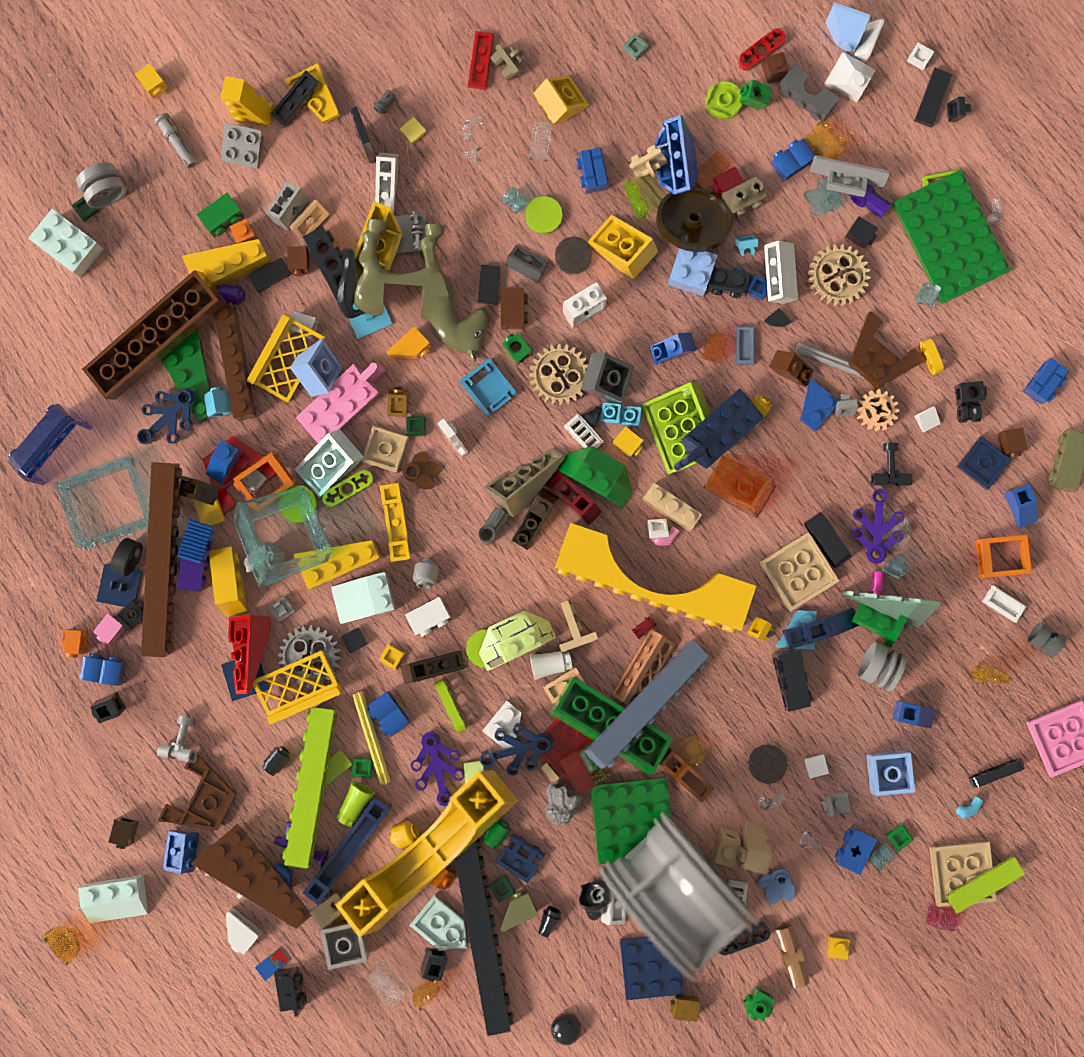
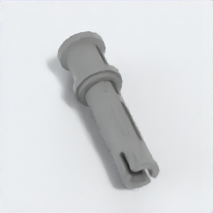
M168 113L159 115L154 120V123L162 130L163 137L171 142L188 169L194 167L198 162L180 137L179 129L170 120V115Z

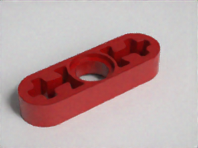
M779 28L773 29L742 52L738 60L739 67L744 71H749L762 62L765 57L778 50L784 44L785 32ZM774 36H775V37H778V36L780 37V40H779V41H778V40H775V41L772 42V44L770 45V42L773 40V37H774ZM760 45L765 46L767 52L760 54L757 51V47ZM752 54L754 55V57L750 61V64L748 62H743L744 58L749 59L750 57H752Z

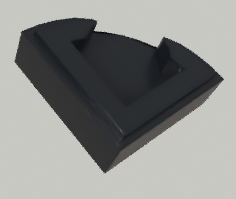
M780 308L764 320L767 325L773 327H785L791 323Z

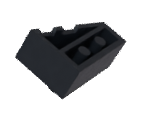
M791 649L771 654L785 711L790 712L811 707L813 699L811 691L808 690L807 686L808 678L804 670L801 650Z

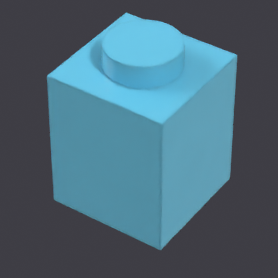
M214 387L204 395L208 417H223L232 413L228 389L222 390V387Z

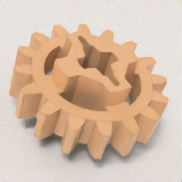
M880 389L876 390L875 394L873 391H869L868 396L866 394L862 396L864 401L858 402V405L861 407L857 408L856 412H860L861 415L857 419H863L861 425L867 424V430L874 427L875 432H877L881 427L884 431L887 429V425L889 427L893 425L891 420L895 421L898 419L894 415L899 412V409H895L898 402H892L894 396L888 397V391H885L883 394H881ZM871 399H878L876 403L869 402ZM878 407V411L881 413L876 414L877 410L875 408ZM880 418L887 419L882 423H877Z

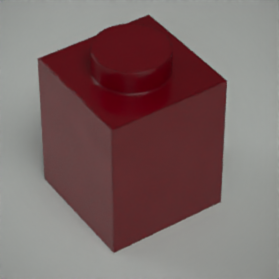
M734 166L715 176L712 187L714 192L722 197L724 192L744 182Z

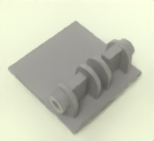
M225 123L221 161L258 169L260 143L264 142V136L261 135L262 131Z
M412 211V215L395 216L403 233L396 254L422 252L420 244L421 240L426 236V214Z

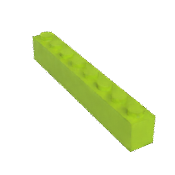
M311 707V711L309 710L307 713L306 721L309 724L308 729L304 731L303 735L305 747L300 753L302 764L296 776V780L299 782L298 788H295L293 793L295 805L290 811L292 823L291 828H288L286 834L288 846L285 847L283 852L284 865L301 868L312 867L329 758L338 714L337 710Z

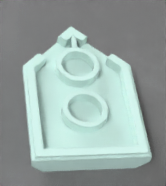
M434 894L409 926L439 951L467 948L465 920Z

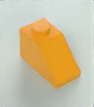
M413 327L386 353L392 359H418L419 357H425L430 352L429 348L431 345Z

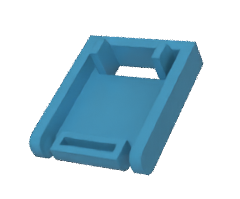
M490 358L460 380L461 385L487 417L490 416L488 408L494 413L511 400L508 392H511L513 396L517 395V392ZM485 368L489 374L474 385L471 378Z

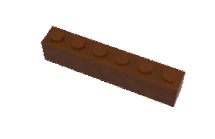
M227 303L214 314L233 418L237 421L257 418L251 383L246 381L249 377L237 308L232 303Z

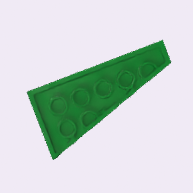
M196 329L161 361L179 391L184 388L194 391L196 401L190 407V410L197 422L201 423L209 418L207 416L204 395L210 391L201 340ZM189 395L185 396L186 401L189 400Z

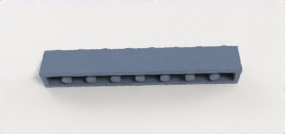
M694 640L688 642L588 747L585 753L601 769L606 766L610 768L617 761L616 756L618 753L621 752L623 754L630 747L629 742L632 738L636 740L644 732L642 728L645 724L649 726L656 719L655 714L659 710L662 712L669 705L667 701L671 697L675 698L682 691L680 687L684 683L687 685L694 678L692 674L696 670L700 671L707 664L705 660L709 655Z

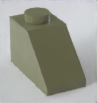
M522 889L512 894L513 897L510 899L501 924L502 932L538 915V909L529 890L523 891Z

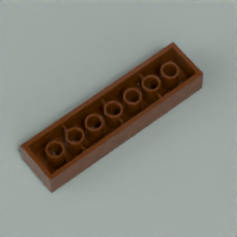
M194 270L83 367L82 370L105 399L116 400L227 302L203 272Z

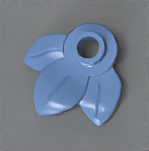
M777 868L772 874L762 875L757 882L759 888L765 889V898L769 904L777 903L782 897L787 901H792L795 896V886L790 882V873L784 868Z

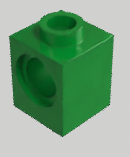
M753 79L741 87L739 103L760 110L768 106L772 87Z
M518 333L515 335L511 334L504 339L503 348L516 365H519L532 355L531 349ZM519 344L522 348L520 351L514 352L511 350V346Z

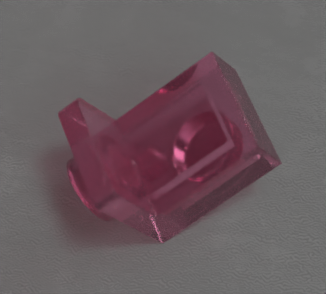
M929 905L926 924L940 930L956 931L960 913H955L953 909Z

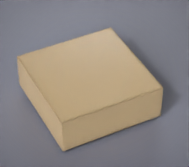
M545 762L542 764L541 769L552 782L559 779V775L549 763Z

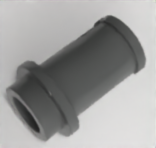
M388 89L378 102H374L373 109L380 115L387 112L386 109L396 98L394 93L390 95L391 91Z

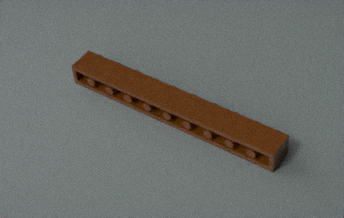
M151 462L141 656L166 657L170 655L173 649V642L170 641L174 630V622H171L175 611V603H172L173 595L176 592L174 576L177 573L175 557L178 554L176 537L179 535L177 518L180 516V507H178V499L181 497L179 479L182 478L180 463Z

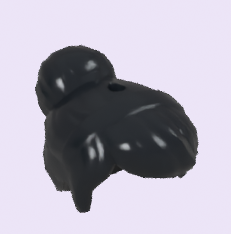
M601 879L581 885L582 891L579 896V903L590 920H598L603 915V909L610 900L609 887Z

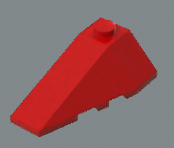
M255 615L229 617L228 639L229 643L233 644L234 652L230 654L236 666L233 671L236 694L251 693L271 629L270 617Z

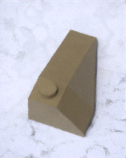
M551 449L533 458L530 464L523 467L519 465L515 467L516 471L508 475L505 473L499 475L486 485L485 489L501 509L514 518L529 506L565 457L556 450Z

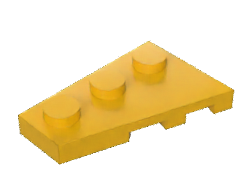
M318 63L285 79L292 88L307 70L321 83L319 88L306 102L308 107L324 124L341 116Z

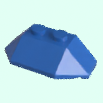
M679 115L663 122V127L654 144L657 148L661 149L668 162L657 169L658 183L674 195L692 190L698 177L694 139L683 116Z

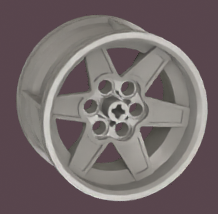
M661 812L659 815L662 819L660 821L657 818L654 819L656 825L648 832L647 837L624 858H618L614 863L608 860L606 862L608 868L602 866L599 868V871L611 891L646 935L686 977L695 982L698 980L697 973L703 975L705 973L703 967L745 928L751 931L753 929L750 925L752 922L756 926L760 922L698 848L664 812Z

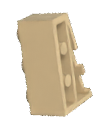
M747 820L745 821L740 838L741 844L736 860L744 869L767 875L772 858L771 844L766 842V840L769 841L770 839L769 835H766L768 827Z

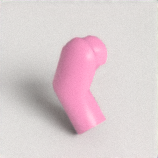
M672 526L669 530V537L651 538V540L657 546H668L680 531Z

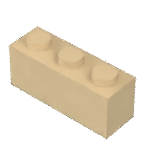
M654 482L642 499L643 502L689 532L702 515Z

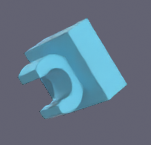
M754 234L735 237V242L741 256H744V251L747 248H750L751 255L755 254L754 247H758V239Z

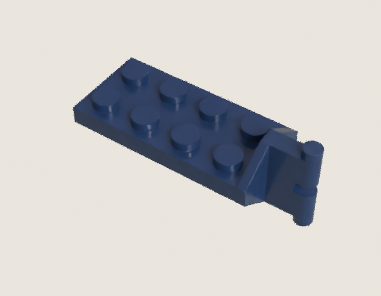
M738 389L681 439L687 454L674 464V469L678 471L693 461L705 469L709 468L765 417L745 393Z

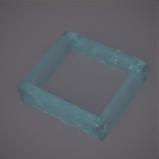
M126 456L55 482L77 548L93 549L97 543H109L114 541L113 537L119 535L125 537L132 534V530L148 528L149 503L134 460L131 457ZM128 469L144 519L86 540L69 490Z

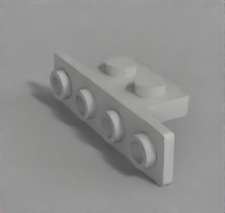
M814 156L810 167V172L828 176L827 190L864 197L867 184L885 187L890 173L888 170L821 156Z

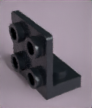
M298 967L277 970L274 972L280 1012L293 1010L294 1017H298L304 1009V1004L307 1003L306 993L302 992L301 984H303V974L299 972Z

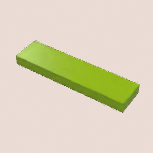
M1012 856L946 894V897L955 913L958 914L1024 876L1025 873L1016 858Z

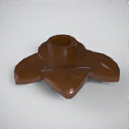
M419 452L413 456L412 462L404 467L403 475L408 481L415 482L418 488L432 489L434 488V483L431 478L440 472L441 466L435 462L428 461L427 452ZM411 469L416 470V474L414 476H411L409 474Z

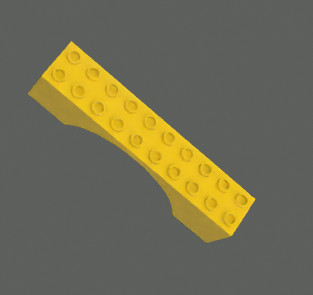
M572 523L569 525L555 569L558 570L557 573L563 576L575 575L578 581L587 583L589 580L595 582L594 586L602 589H606V586L613 588V593L622 596L625 593L631 594V599L640 602L643 599L648 600L649 605L661 608L662 605L666 606L669 612L680 614V612L686 613L685 617L692 620L704 619V624L717 627L718 624L722 626V630L731 633L742 631L756 589L755 585L718 573L713 575L705 584L688 593L665 595L648 591L628 579L619 569L610 552L607 535Z
M494 770L479 771L450 798L445 811L421 837L388 864L364 878L336 904V907L359 937L379 931L519 800Z

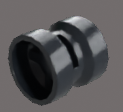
M980 403L958 405L957 419L959 423H966L970 420L972 422L981 421L982 409Z

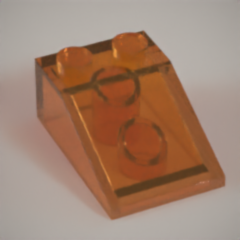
M722 456L705 484L704 489L742 512L758 519L777 486L771 477Z

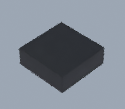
M359 627L341 636L349 653L367 645Z

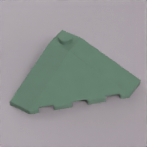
M843 591L842 593L843 596L856 603H862L895 620L898 619L900 614L907 617L903 627L907 629L921 626L940 607L941 603L915 598L904 599V597L855 593L852 591Z

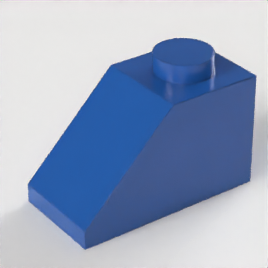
M221 440L211 456L206 475L223 485L243 452L226 441Z

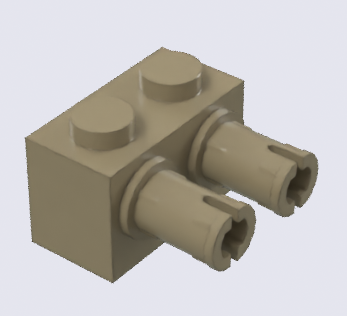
M757 176L722 194L721 198L730 208L732 218L735 216L740 218L747 213V210L751 208L755 210L764 205L767 195L763 189L762 181L758 180Z

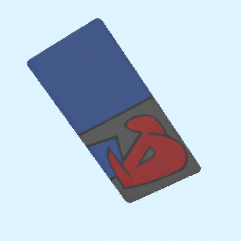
M281 946L258 964L255 969L266 981L275 971L281 969L292 959Z

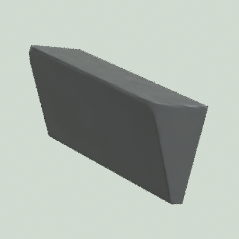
M515 245L505 263L507 267L535 282L540 280L549 262L518 245Z

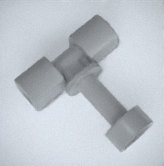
M178 717L177 723L181 725L176 743L172 742L171 746L160 744L157 749V756L171 759L177 757V760L195 763L197 751L186 749L187 745H184L188 726H193V718Z

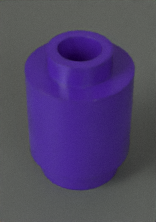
M222 284V286H217L216 288L227 303L240 305L245 300V290H242L241 286Z

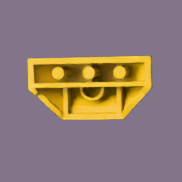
M375 201L372 203L355 250L356 265L360 275L363 273V267L359 261L364 244L362 234L367 231L368 220L387 221L386 231L380 235L376 247L378 262L387 271L392 266L403 236L392 208Z

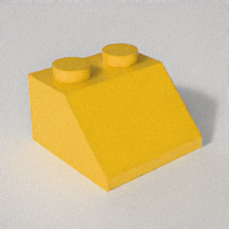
M569 75L547 78L534 92L538 103L544 108L553 124L565 122L589 106Z

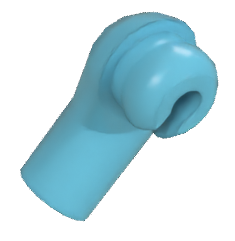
M975 796L970 806L964 807L959 805L956 809V814L964 819L975 816L984 801Z

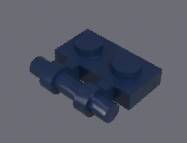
M512 833L509 840L515 843L513 848H510L505 844L495 863L526 883H529L538 868V865L532 861L535 857L542 861L545 853L540 851V848L536 845L532 846L524 841L525 838L522 836L518 837ZM520 847L530 853L527 858L518 853Z

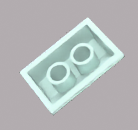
M144 875L86 883L78 888L80 908L89 923L149 914Z

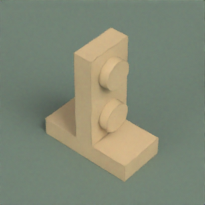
M568 601L562 602L561 606L573 640L559 644L561 652L597 640L596 632L584 636L580 635L583 630L580 622H576L573 615L577 613L573 603L569 604Z

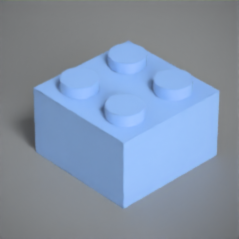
M679 248L667 285L703 296L717 255L706 251L691 252Z
M904 750L866 754L871 794L882 796L915 792L910 752Z

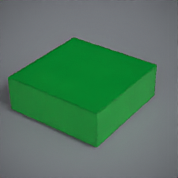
M353 757L352 777L372 778L373 759Z
M902 823L885 834L897 851H900L914 841Z

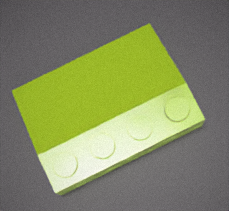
M690 382L641 404L668 475L698 464L693 461L678 471L674 469V464L687 454L681 439L711 413L699 382Z

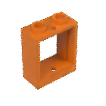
M273 450L233 478L235 481L233 484L236 489L244 493L247 504L256 510L293 486L296 482ZM268 461L284 484L258 501L242 478Z
M1027 535L975 540L979 578L1032 573L1033 560L1030 558L1029 553L1031 542ZM1018 541L1022 569L993 572L990 543Z

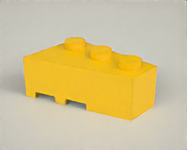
M225 76L220 98L233 119L240 124L248 122L270 127L273 117L270 113L274 110L275 105L273 103H266V98L263 95L259 97L256 94L257 90L247 81Z
M232 546L209 551L215 605L226 617L249 612L243 586V575L239 563H241L239 552H236Z

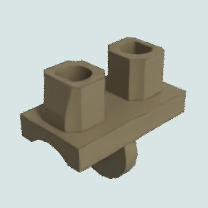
M498 44L495 47L497 51L492 55L491 60L498 67L504 62L507 63L508 66L501 71L506 80L509 81L515 76L521 77L524 73L515 61L519 64L523 63L521 56L524 51L522 48L515 49L513 46H510L508 50L511 54H509L505 47Z

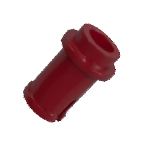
M650 616L645 617L643 622L632 629L638 639L651 629H655L654 627L657 624Z

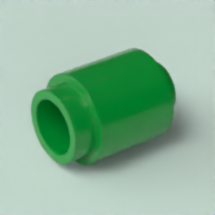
M500 818L485 832L483 841L491 848L496 849L510 832L509 824Z

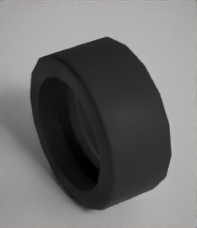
M127 537L124 538L112 556L111 570L123 576L131 574L141 557L142 543Z

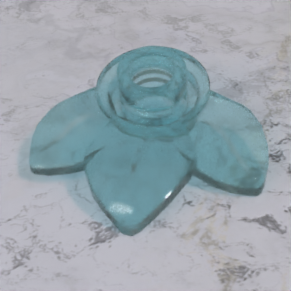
M819 178L817 189L804 193L806 201L813 205L810 213L817 216L824 215L828 210L834 211L841 205L840 195L835 191L826 189V179ZM832 199L834 204H829L828 200Z

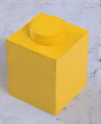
M150 63L135 73L153 99L161 96L168 89Z
M626 426L613 441V444L630 458L633 454L637 456L643 448L641 445L643 440Z

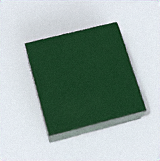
M84 196L71 205L84 222L99 212V209L90 208L87 205Z
M406 417V436H426V417Z
M506 874L489 884L498 902L516 892Z

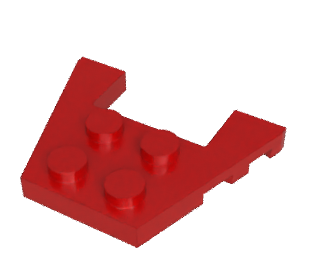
M231 436L226 442L242 451L243 454L223 485L209 477L211 485L219 487L218 500L223 515H226L237 506V503L226 490L235 482L233 478L264 457L234 436ZM215 450L202 459L206 472ZM268 461L259 467L268 480L277 475Z

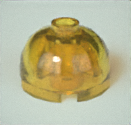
M58 925L52 927L41 936L45 943L49 944L54 954L66 966L77 957L80 951L81 944L78 940L80 934L74 927L69 929L66 926Z

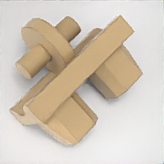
M656 145L649 147L647 150L648 154L643 157L640 154L631 157L632 163L629 165L637 179L651 174L653 178L656 177L655 170L668 163L661 149L657 148Z

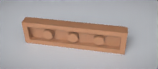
M651 629L614 689L612 696L629 705L633 695L637 694L638 696L661 671L676 644ZM666 642L668 646L664 652H661V648ZM657 660L655 668L651 669L652 663ZM647 677L646 683L641 686L643 678Z

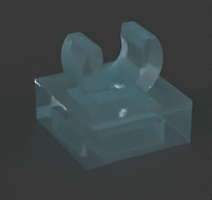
M923 284L915 301L919 304L936 307L937 304L934 301L936 298H940L939 292L941 288L937 284Z
M898 554L897 558H891L884 564L882 571L899 580L907 573L909 568L903 564L906 557Z

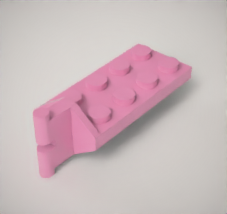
M371 363L365 371H362L356 364H353L334 381V385L329 393L319 395L296 419L319 443L328 433L338 429L341 430L380 393L374 381L386 372V367L377 363Z

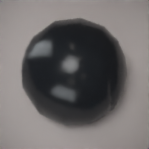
M561 1014L551 1024L552 1037L561 1045H571L581 1035V1023L573 1015Z

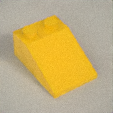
M613 215L605 221L587 242L618 270L632 279H635L658 253L651 237Z

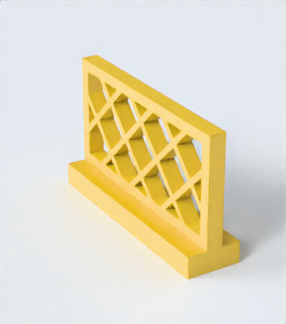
M284 313L246 381L261 387L288 403L300 381L298 378L290 380L287 369H290L291 366L286 367L283 356L293 354L296 359L297 352L308 349L305 336L314 335L319 340H324L325 336L292 318L289 314ZM292 323L300 327L302 335L291 337L289 328ZM302 337L305 348L295 350L292 340ZM290 341L292 351L282 354L281 343ZM280 357L283 368L273 370L271 365L272 359ZM284 370L287 381L277 383L274 372ZM271 374L274 384L267 386L260 381L264 375ZM288 383L290 392L287 397L280 393L278 385Z
M323 650L255 679L253 684L268 715L267 720L270 725L338 696L343 690ZM320 656L323 662L321 669L311 666L313 658ZM301 665L306 667L304 676L293 673L295 666ZM309 669L319 672L317 681L306 678ZM284 673L289 675L286 684L275 681L277 674ZM321 675L329 676L332 683L328 685L319 683ZM291 676L302 680L299 689L288 685ZM263 680L270 682L269 691L262 690L258 682ZM304 681L315 685L312 692L308 693L301 690ZM274 684L284 688L281 697L271 693ZM287 689L297 692L294 700L291 701L284 698ZM269 697L280 700L278 707L270 709L267 703Z

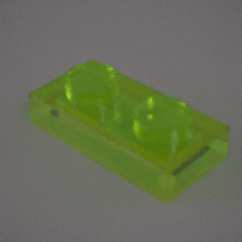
M632 178L624 181V189L639 221L646 217L648 207L644 200L641 201L638 184L633 183Z

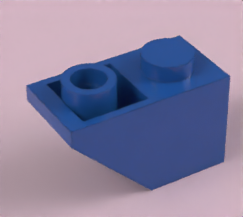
M692 332L678 333L649 346L654 364L681 358L697 351Z
M1030 484L1004 493L1018 528L1038 521L1037 500Z
M896 701L892 720L931 729L935 710Z

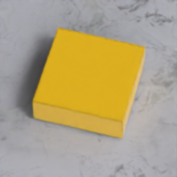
M388 644L379 661L396 670L405 652Z

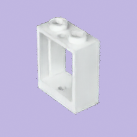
M596 282L564 301L563 314L571 327L574 328L603 311L607 298Z

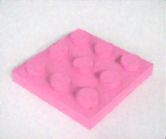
M1079 700L1026 722L1049 777L1057 776L1084 764L1083 701Z

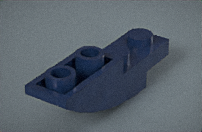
M854 608L782 630L787 648L793 649L805 644H812L858 627V624L852 622L855 615Z

